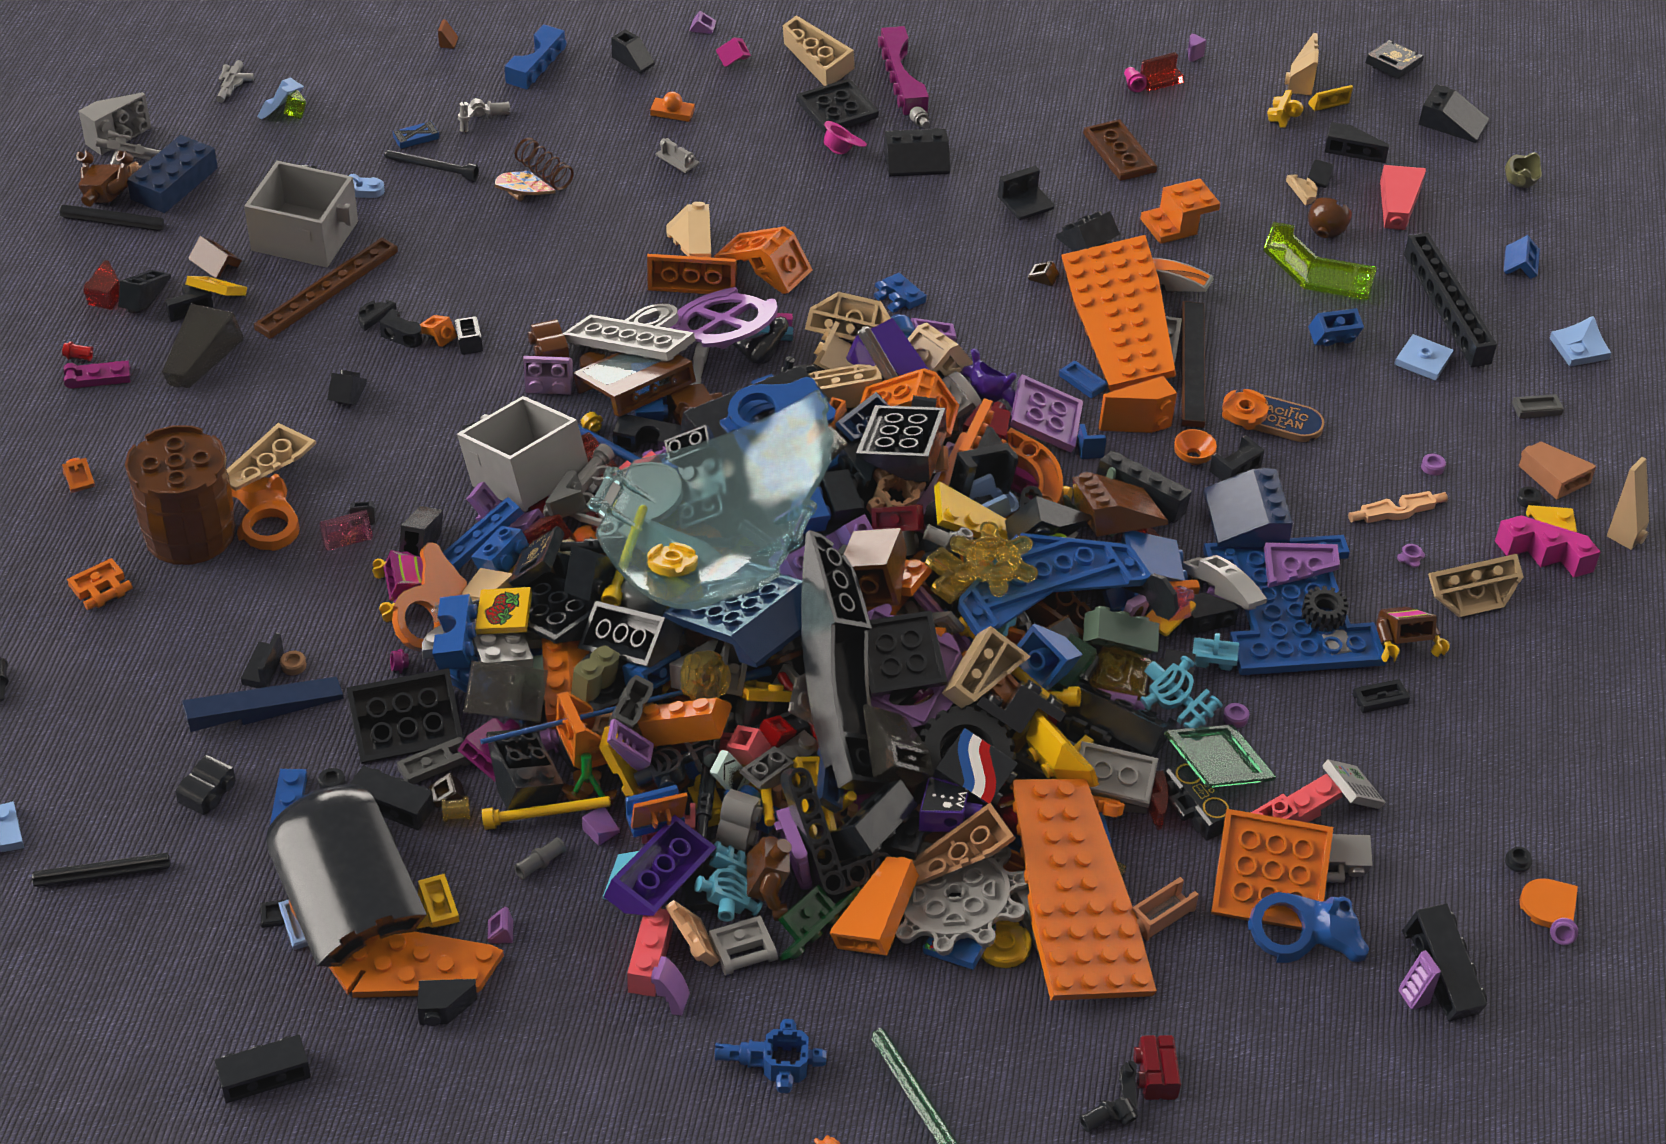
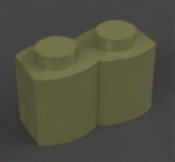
M604 645L595 649L589 659L579 662L574 668L571 694L585 702L597 698L601 689L611 686L616 681L620 653Z

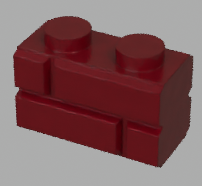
M1143 1035L1140 1037L1139 1046L1134 1047V1062L1140 1064V1071H1137L1138 1089L1143 1088L1146 1100H1159L1160 1098L1163 1100L1177 1099L1181 1088L1174 1037L1172 1035H1159L1158 1037L1155 1035Z

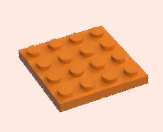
M1226 809L1211 914L1249 921L1251 911L1256 904L1264 897L1277 892L1294 894L1316 901H1324L1334 827ZM1273 906L1264 912L1262 923L1302 930V924L1298 915L1288 907Z

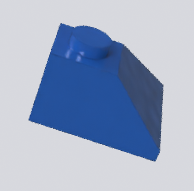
M1033 624L1017 644L1019 648L1031 656L1020 664L1019 667L1046 691L1067 675L1083 655L1065 636L1037 624Z

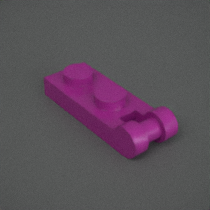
M129 360L79 366L74 363H67L64 366V385L67 388L131 382Z

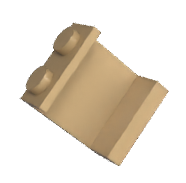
M836 321L831 329L826 328L821 338L825 342L820 341L814 354L818 355L814 364L825 370L853 365L846 359L852 344L834 335L839 325Z

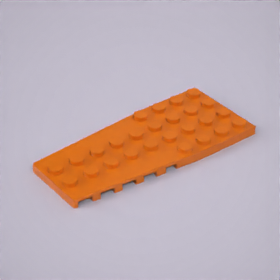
M1146 235L1062 254V262L1074 305L1081 322H1083L1085 332L1090 339V344L1096 354L1098 364L1101 366L1103 376L1108 383L1109 391L1119 390L1164 376L1165 379L1175 377L1176 372L1159 277Z
M1013 780L1010 790H1013L1014 793L1013 810L1017 812L1018 818L1016 829L1017 835L1021 836L1022 843L1020 854L1021 859L1025 861L1026 867L1024 879L1025 883L1029 886L1027 898L1031 923L1050 1000L1153 996L1157 990L1137 918L1132 910L1133 906L1087 780Z

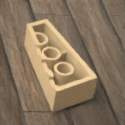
M797 15L783 25L784 44L824 86L837 82L855 69L854 50Z

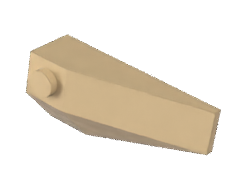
M1317 33L1312 34L1291 65L1290 73L1286 72L1285 84L1288 85V90H1292L1294 94L1312 95L1319 54Z
M704 202L687 204L666 225L667 237L673 238L675 245L680 244L681 250L687 256L711 258L709 204Z
M277 423L226 469L231 489L237 491L300 459L316 444V441Z
M1641 457L1629 470L1607 533V537L1630 550L1638 543L1642 544L1648 535V531H1646L1649 523L1647 464L1644 457Z

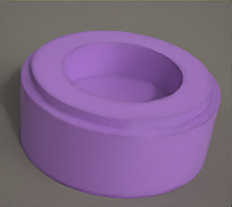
M1428 454L1423 457L1421 468L1425 473L1437 476L1444 472L1446 461L1440 455Z
M1231 703L1225 707L1223 720L1228 726L1241 728L1248 723L1249 710L1247 707L1239 703Z

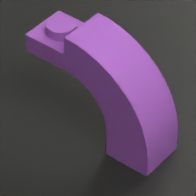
M485 482L479 483L466 498L479 515L476 517L478 522L501 503ZM539 509L524 512L508 527L522 529L530 544L549 532L553 526Z

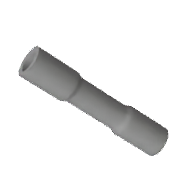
M701 342L696 345L693 357V369L696 382L693 384L701 383L704 364L709 352V347H703Z

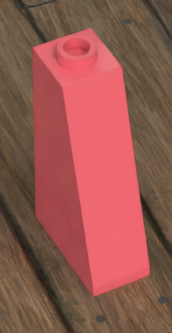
M1384 165L1380 180L1384 228L1406 229L1422 188L1426 168Z

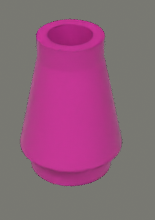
M1133 67L1127 68L1124 75L1128 88L1133 92L1143 91L1147 83L1146 77Z

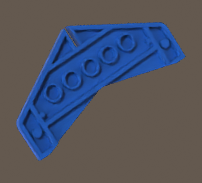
M1021 533L1020 538L1017 534L960 596L958 611L976 637L979 632L990 626L998 630L1053 592L1142 586L1151 573L1134 549L1127 544Z

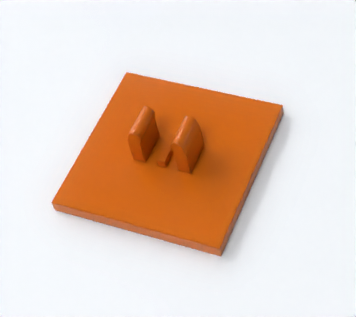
M687 792L634 804L631 828L651 824L654 828H657L658 823L667 821V825H670L674 815L678 818L684 817L688 797Z

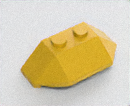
M1038 708L1030 720L1026 735L1029 746L1027 753L1034 763L1038 761L1041 764V769L1047 778L1086 779L1089 787L1098 786L1099 782L1093 766L1088 763L1043 711Z

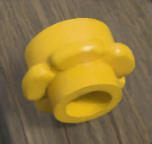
M589 412L581 419L582 427L595 433L601 429L603 418L601 415H597L596 412Z

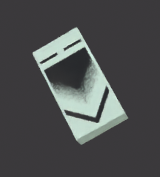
M721 749L710 770L715 779L725 790L734 789L738 791L743 785H748L750 782L740 774V770L743 768L729 751Z

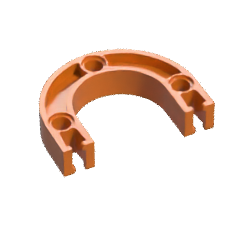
M1010 428L1007 432L1008 445L1016 452L1019 458L1017 467L1034 477L1039 485L1038 489L1042 492V498L1063 505V475L1056 457L1040 442Z

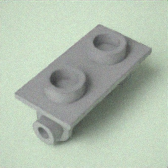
M663 138L660 141L661 150L655 153L656 156L684 173L700 164L699 161L695 160L692 152L682 147L677 148V144L669 138Z

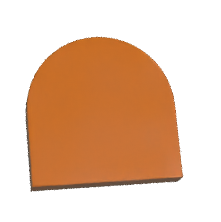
M1551 879L1532 880L1522 890L1519 899L1520 908L1531 917L1532 922L1551 928L1552 923L1559 918H1568L1574 921L1578 886Z

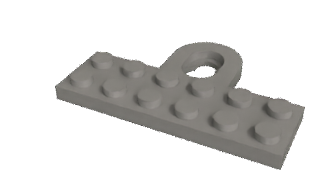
M655 304L644 307L626 320L589 315L563 333L568 343H573L577 346L584 345L593 349H606L609 352L617 351L626 355L643 356V358L660 359L661 361L672 360L675 355L686 350L690 344L696 341L693 332L670 328L679 320L677 308L670 304ZM659 317V319L654 322L644 324L652 318Z

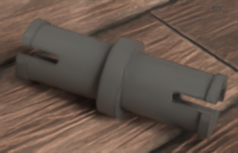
M556 837L542 848H535L530 856L514 865L516 874L521 879H525L539 868L544 869L551 860L566 851L564 842Z

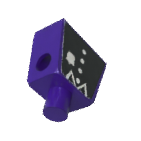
M929 777L920 809L919 831L950 832L963 823L966 818H970L982 809L983 804L969 802V792L955 783Z

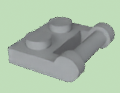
M761 916L709 931V938L725 976L734 973L736 969L766 960L768 962L778 960L776 948ZM758 946H763L764 950L738 958L730 959L729 955Z

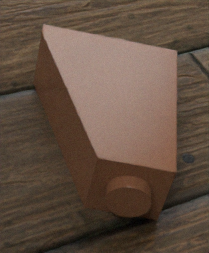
M1543 442L1527 446L1522 451L1519 467L1556 500L1590 484L1596 469L1594 464Z

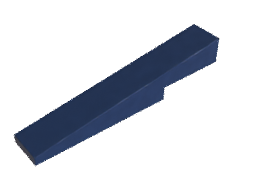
M337 676L187 699L182 700L190 732L239 719H241L243 725L344 699Z

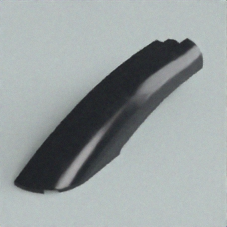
M809 530L806 532L803 559L801 621L804 669L814 729L824 768L834 770L838 788L848 789L855 792L856 795L867 794L878 790L886 783H890L876 734L870 698L868 631L872 627L858 578L845 555L841 556L836 549L832 548L834 545L832 541L817 532Z

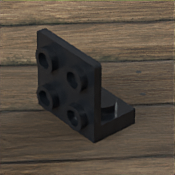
M1036 165L999 178L998 198L1018 220L1051 211L1055 208V204L1038 187L1040 170Z

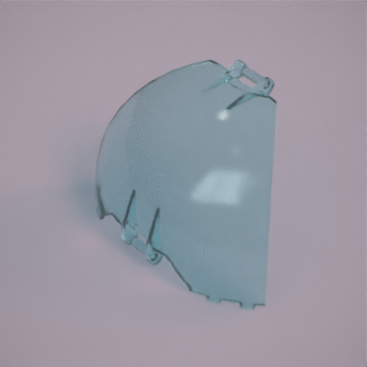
M815 390L785 409L733 432L678 450L632 461L626 474L618 467H607L603 474L604 479L595 497L590 499L588 508L604 516L595 536L615 568L643 595L659 604L676 609H697L737 599L765 586L782 575L780 565L787 558L789 552L801 545L808 521L817 510L816 502L810 500L831 463V445L835 441L834 432L829 430L826 413L830 409L827 398H822L820 390ZM615 482L621 488L611 505L604 499L612 483ZM669 543L685 544L696 551L695 555L698 556V566L695 571L688 575L679 577L663 576L653 572L648 567L647 554L650 549L659 544H663V547L669 546Z

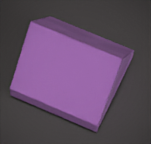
M1191 34L1189 39L1188 56L1190 62L1204 57L1206 39L1196 34Z
M502 908L488 919L489 943H513V918L509 908Z

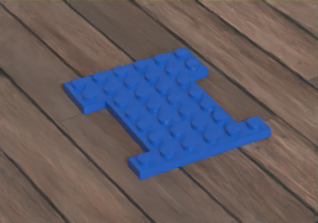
M1344 535L1290 538V543L1338 544L1339 559H1348L1350 551ZM1204 543L1203 552L1205 558L1218 555L1230 561L1247 574L1267 598V603L1256 606L1252 610L1245 609L1251 628L1250 631L1230 632V642L1239 643L1237 667L1240 675L1385 666L1386 662L1381 658L1384 649L1374 622L1350 624L1347 615L1343 626H1339L1337 630H1345L1348 635L1346 645L1352 652L1337 654L1342 649L1341 640L1333 636L1323 639L1322 634L1331 635L1336 630L1332 628V631L1327 632V628H1324L1323 631H1319L1317 626L1313 629L1311 628L1312 623L1307 625L1305 619L1302 618L1301 611L1304 598L1310 589L1314 591V588L1319 586L1320 590H1322L1323 586H1327V590H1331V587L1335 588V593L1339 591L1333 571L1268 588L1264 547H1218L1217 543ZM1318 607L1319 609L1324 611H1332L1330 608L1327 607ZM1329 640L1336 641L1339 644V648L1330 649L1327 647L1326 642Z

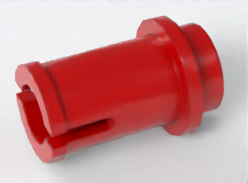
M69 341L64 343L62 355L67 359L78 358L91 361L93 347L76 345Z

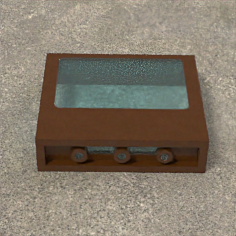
M618 352L573 372L577 393L581 394L594 388L611 398L614 414L618 417L696 382L692 361L679 354L675 355L670 361H661L660 359L643 358V356L626 355L625 353Z

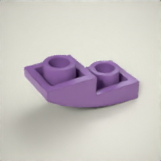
M661 956L658 967L653 968L651 982L655 984L657 996L666 997V1002H669L671 1014L682 1016L690 994L687 983L678 968L667 957Z

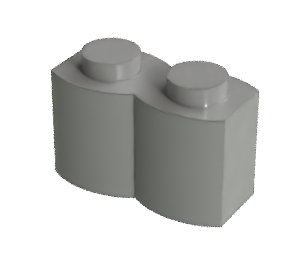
M730 789L725 795L716 838L720 839L722 845L732 846L734 849L746 852L750 846L756 844L759 831L756 830V822H760L763 814V807H760L761 798L734 789Z

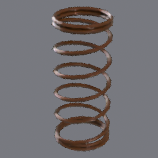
M525 138L516 146L514 152L516 160L529 167L532 172L536 173L538 177L543 178L545 182L551 184L554 189L563 190L573 180L574 170L572 167L564 162L560 163L558 157H553L552 152H546L545 147L539 146L538 142L533 138ZM531 140L524 147L520 160L517 155L518 149L524 142ZM534 143L532 153L523 159L526 147ZM539 148H543L544 153L538 158L535 165L530 166V160L537 154ZM547 153L551 154V159L546 162L543 170L537 171V165L542 162ZM558 159L559 163L552 169L551 174L544 176V170L551 165L552 160ZM566 168L562 177L555 181L557 174ZM567 168H569L571 175L568 182L562 187H556L554 183L560 181L565 176Z

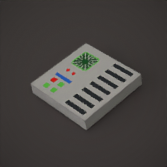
M1329 759L1322 765L1323 769L1350 803L1380 809L1386 803L1357 766Z

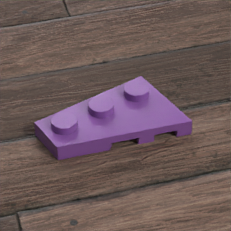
M1265 543L1264 546L1268 588L1338 570L1340 566L1338 544Z

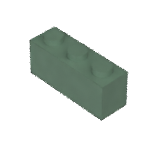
M1104 606L1095 607V610L1084 614L1083 642L1140 656L1158 652L1159 623L1149 621L1148 617H1132L1129 612H1112L1109 607Z

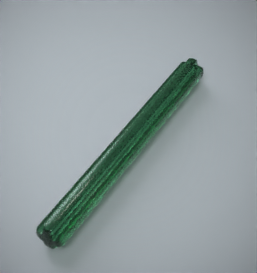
M883 1028L874 1030L871 1040L937 1143L959 1144L886 1030Z

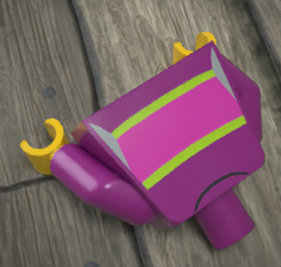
M391 550L385 562L382 559H376L373 562L372 571L374 577L383 578L385 576L389 599L394 601L393 604L384 602L379 607L385 622L392 621L393 606L403 591L422 586V559L409 552Z

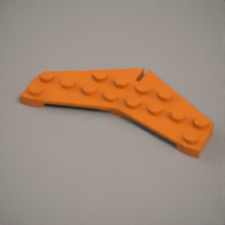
M289 901L291 912L293 913V915H294L295 918L297 919V917H296V915H295V912H294V910H293V908H292V905H291V903H290V901ZM414 931L394 934L380 939L379 935L371 937L364 941L366 946L355 952L342 966L329 968L347 995L354 988L352 991L353 998L418 996L419 981L476 979L478 993L483 989L504 957V952L502 949L490 944Z

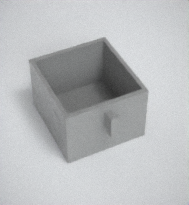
M282 161L275 162L244 206L251 251L327 268L358 222L353 177Z
M525 396L518 398L491 415H482L480 421L457 434L472 486L476 487L479 483L485 482L498 499L503 501L509 497L524 512L528 511L530 506L549 496L568 470L577 471L578 474L588 463L577 420Z

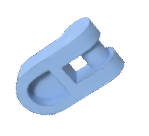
M356 174L349 175L353 177L355 197L377 198L384 194V182L375 177L360 178Z

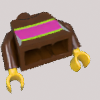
M1411 607L1381 609L1376 620V628L1381 644L1385 645L1381 656L1382 660L1387 662L1390 655L1393 661H1396L1400 650L1398 646L1392 643L1399 644L1426 640L1434 641L1435 644L1431 649L1434 656L1439 657L1441 653L1445 655L1449 650L1450 644L1447 640L1440 638L1441 633L1436 626L1437 616Z

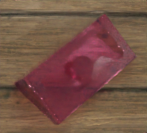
M367 510L319 522L321 538L326 550L344 547L373 538Z

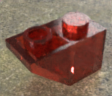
M104 260L100 267L95 270L94 275L85 283L83 292L88 305L112 310L119 300L120 284L109 261Z

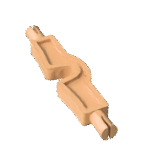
M1430 491L1402 495L1399 499L1400 507H1397L1390 499H1384L1362 505L1360 511L1349 512L1348 518L1350 522L1364 519L1366 523L1385 519L1403 520L1411 517L1414 513L1434 509L1437 503L1447 502L1448 496L1446 492L1432 495Z

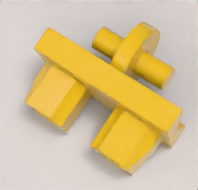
M1286 90L1282 97H1274L1273 108H1269L1267 111L1269 122H1279L1280 127H1286L1291 116L1298 117L1302 114V103L1297 100H1291L1292 90Z

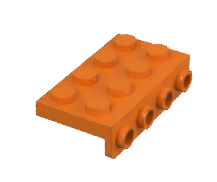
M983 399L967 433L962 432L948 458L949 471H942L937 483L940 481L949 486L957 452L977 449L988 424L990 425L994 416V411H991L993 401Z

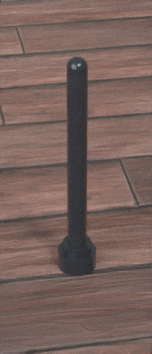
M390 150L384 152L385 158L462 174V177H465L466 180L476 181L479 176V166L476 164L468 163L467 165L460 166Z

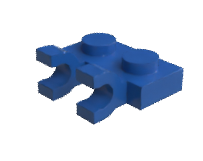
M900 273L875 283V287L879 291L874 293V297L881 301L889 296L893 303L888 304L887 308L892 313L904 306L911 309L926 302L927 295Z

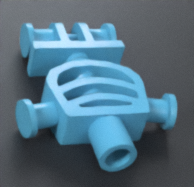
M1182 656L1179 666L1173 663L1166 671L1155 661L1151 662L1144 672L1154 682L1149 688L1150 695L1140 698L1142 704L1147 710L1152 709L1151 706L1156 702L1163 709L1167 710L1184 704L1187 708L1178 716L1177 722L1181 725L1188 716L1192 717L1189 722H1185L1183 725L1188 732L1195 735L1197 733L1196 729L1200 725L1204 726L1206 724L1204 718L1206 716L1212 718L1214 716L1213 712L1217 708H1221L1223 706L1222 703L1212 695L1210 701L1204 704L1203 701L1210 693L1207 688L1195 700L1189 697L1194 680L1193 676L1187 671L1195 665L1190 658ZM1178 675V676H1180L1181 678H1180L1178 684L1176 685V683H1174V681H1175L1176 676ZM1184 680L1188 684L1186 692L1181 689ZM1174 696H1175L1176 698H1178V699L1173 700V701H1168L1169 699L1173 698ZM1198 708L1202 713L1199 714L1195 709Z
M716 841L714 846L717 848L711 854L714 857L709 861V865L717 868V870L708 880H705L703 876H698L694 885L695 891H706L707 900L719 905L718 918L722 921H732L734 913L740 914L745 908L752 912L751 915L755 917L760 911L763 902H756L751 897H747V856H745V852L739 850L735 854L734 847H725L721 845L720 841Z

